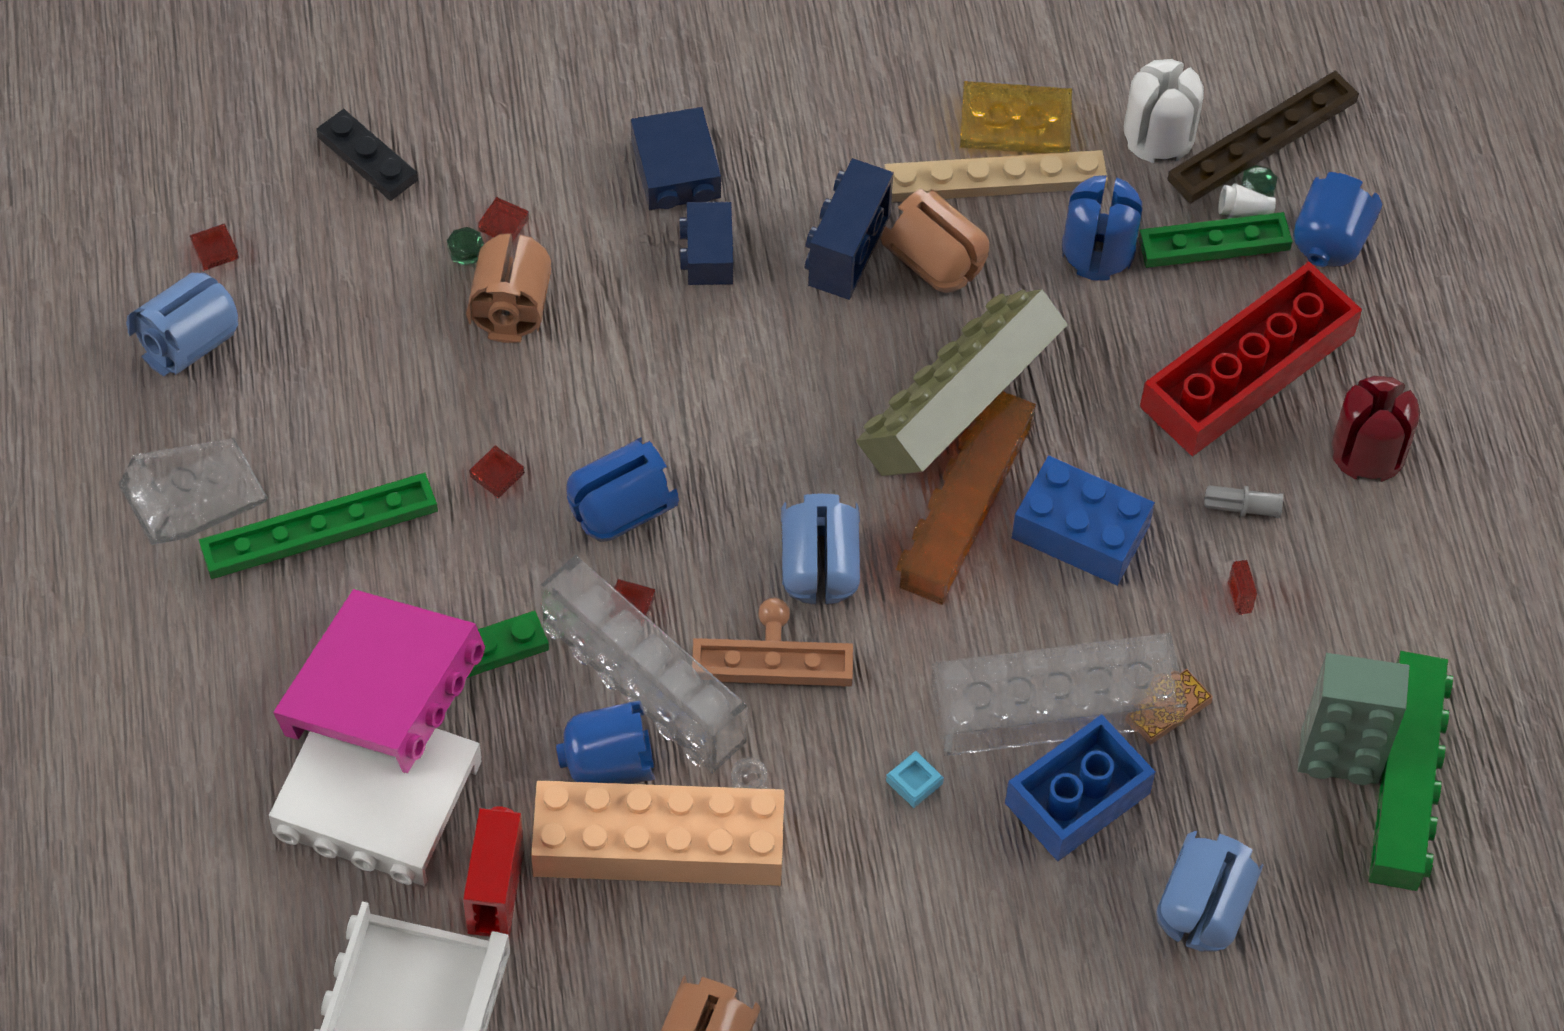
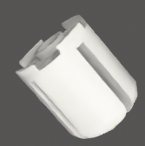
M1173 59L1150 62L1142 67L1140 72L1131 81L1124 121V134L1128 140V149L1137 157L1151 163L1155 162V158L1169 159L1177 157L1176 161L1180 160L1190 152L1195 142L1204 86L1198 74L1191 67L1183 71L1184 64Z

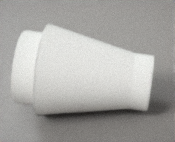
M1236 183L1232 186L1224 185L1219 198L1218 212L1220 215H1226L1227 219L1271 214L1275 211L1276 200L1273 197L1265 196Z

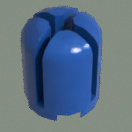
M1107 175L1093 176L1083 181L1073 189L1070 196L1062 238L1063 258L1064 255L1066 256L1068 262L1077 269L1079 276L1090 280H1110V275L1121 272L1127 266L1129 269L1135 257L1136 242L1143 210L1142 200L1137 191L1127 181L1117 177L1109 215L1101 213ZM1096 241L1104 243L1102 252L1094 251Z
M642 437L572 472L567 480L566 487L568 503L574 517L581 523V528L585 533L599 542L611 541L678 506L679 497L677 489L669 492L667 479L663 472V469L667 466L659 452L650 441L642 444Z

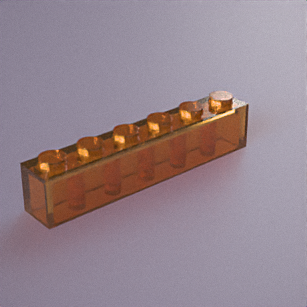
M1002 391L974 419L976 423L973 429H965L959 442L958 450L961 452L957 460L951 458L946 466L943 480H946L942 490L935 488L927 508L930 510L927 519H919L913 532L912 540L915 542L911 550L904 549L899 558L896 571L901 572L899 588L938 604H944L1033 426L1035 403Z

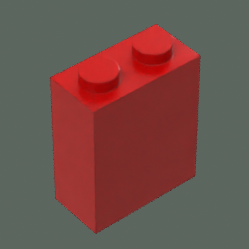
M507 807L479 808L463 897L467 933L470 935L490 937L492 931L510 936L524 854V839L521 813L514 812Z

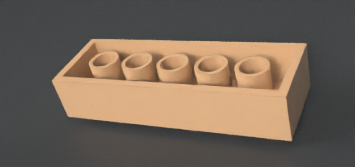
M537 781L531 853L533 877L781 886L784 790Z

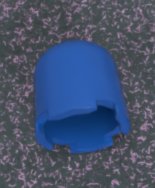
M1328 172L1324 179L1314 178L1297 218L1293 233L1297 248L1312 264L1319 267L1345 266L1355 260L1361 252L1383 205L1377 193L1374 192L1371 197L1368 192L1360 188L1363 183L1361 180L1336 172Z
M633 701L573 716L565 726L563 733L564 743L556 744L560 768L568 767L570 775L575 782L634 784L655 780L651 768H654L649 732L648 729L643 730L641 716L644 715L641 701Z

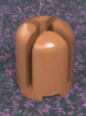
M919 189L911 194L899 205L898 208L903 213L897 219L893 228L890 230L885 226L881 236L882 245L934 289L943 293H953L965 287L967 282L972 281L980 273L988 257L990 244L987 235L932 189L928 193L923 189Z
M511 233L497 235L486 242L480 249L466 311L470 325L473 320L479 328L489 332L488 339L502 343H519L522 340V336L532 333L536 328L537 332L539 331L551 274V260L546 248L532 237L521 234L518 240L514 264L513 258L510 257L513 244ZM506 310L510 312L509 315H505Z
M683 976L661 1031H752L761 1008L757 1002H755L753 1009H751L743 1002L737 1000L735 997L737 990L723 983L701 977L699 985L687 983L686 976Z

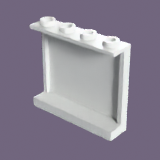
M436 728L426 743L423 755L415 761L407 774L402 772L396 757L310 731L269 814L272 832L279 840L287 844L296 845L301 843L313 847L322 856L328 858L339 856L350 860L356 867L362 870L373 871L376 869L388 873L394 880L402 884L410 885L414 882L425 886L427 882L425 870L469 774L476 775L482 762L480 743Z
M362 901L358 916L351 915L346 931V939L349 940L346 953L340 952L337 956L334 966V977H337L333 991L327 990L321 1007V1015L325 1017L321 1029H314V1031H487L510 954L509 936L492 931L488 941L370 914L369 904Z

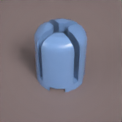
M190 273L127 316L126 324L129 336L136 333L140 343L147 352L141 356L143 360L162 376L169 372L176 375L234 335L238 326V312L232 296L216 279L206 273Z
M823 493L804 495V503L793 505L787 509L785 502L781 508L782 584L790 597L803 603L816 604L817 536H824L825 604L838 603L851 597L860 584V509L858 504L855 503L854 509L850 505L839 503V495Z
M1197 831L1187 834L1157 907V923L1168 936L1177 942L1182 939L1184 932L1190 933L1186 941V947L1198 951L1216 952L1225 949L1234 941L1263 864L1258 867L1250 858L1253 850L1238 840L1223 834H1219L1217 841L1195 838Z

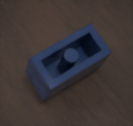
M687 202V217H679L680 240H687V248H680V270H688V285L733 284L732 203Z

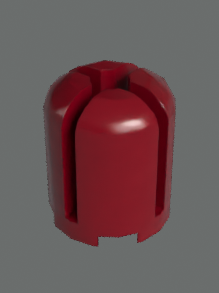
M1371 376L1360 380L1358 385L1352 386L1345 394L1332 440L1333 460L1342 472L1357 480V477L1361 476L1368 479L1381 478L1380 482L1396 476L1405 465L1421 412L1418 400L1413 392L1409 390L1403 393L1405 384L1393 377Z

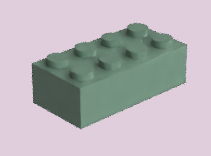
M1326 653L1301 729L1297 772L1307 773L1318 779L1329 777L1347 779L1358 785L1378 784L1406 711L1409 665Z

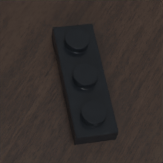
M344 108L316 128L317 137L390 201L418 181V174L415 169Z

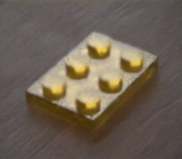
M964 81L960 148L1042 154L1069 152L1072 88Z

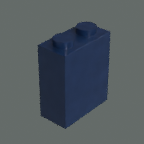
M703 107L631 119V143L649 210L670 209L678 205L687 204V202H709L713 199L721 198V173Z

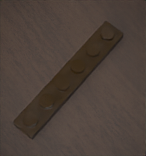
M1335 70L1168 172L1167 180L1191 204L1357 102L1359 93Z

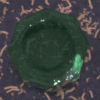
M1254 165L1244 171L1241 186L1265 196L1274 197L1278 177L1269 167Z
M470 227L453 230L447 239V248L451 260L464 266L478 261L480 249L484 245L481 233Z

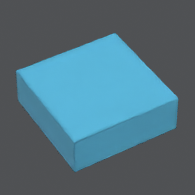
M917 751L913 752L886 775V782L913 808L939 788L944 781V777Z

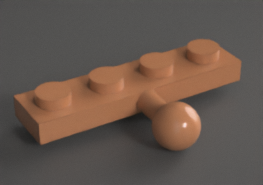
M779 598L766 599L758 610L759 620L766 627L765 641L693 638L692 681L852 686L853 644L781 641V628L788 622L790 610L788 605Z

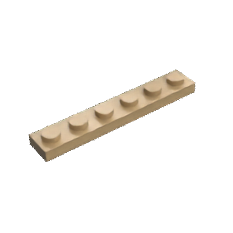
M1103 150L885 164L884 169L894 172L891 202H903L919 189H923L926 193L932 189L943 199L1073 191L1080 183L1093 176L1107 175ZM1106 177L1105 188L1107 187V181H1108L1107 177Z

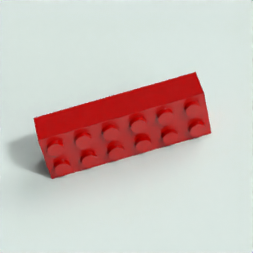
M1308 261L1144 383L1140 408L1193 457L1353 337L1357 330L1362 308Z

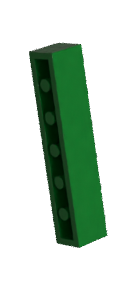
M1400 651L1396 663L1409 665L1407 705L1380 779L1368 882L1418 891L1423 877L1430 878L1433 867L1434 854L1427 853L1428 841H1434L1437 830L1438 817L1431 816L1432 804L1438 805L1441 794L1442 781L1435 780L1436 769H1442L1445 758L1446 746L1440 745L1439 740L1440 733L1445 734L1448 727L1450 712L1443 709L1444 698H1450L1453 675H1447L1448 659Z

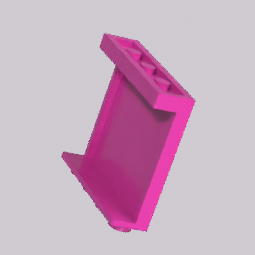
M353 589L273 713L286 737L299 740L305 730L396 757L402 772L408 774L415 761L423 755L426 743L434 730L442 724L445 713L455 696L462 692L465 680L473 667L481 661L485 645L475 623Z

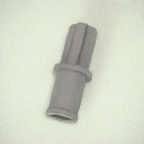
M1210 485L1207 486L1205 491L1204 505L1209 509L1240 512L1241 517H1245L1246 513L1280 518L1283 507V493L1249 490V486H1244L1243 489Z

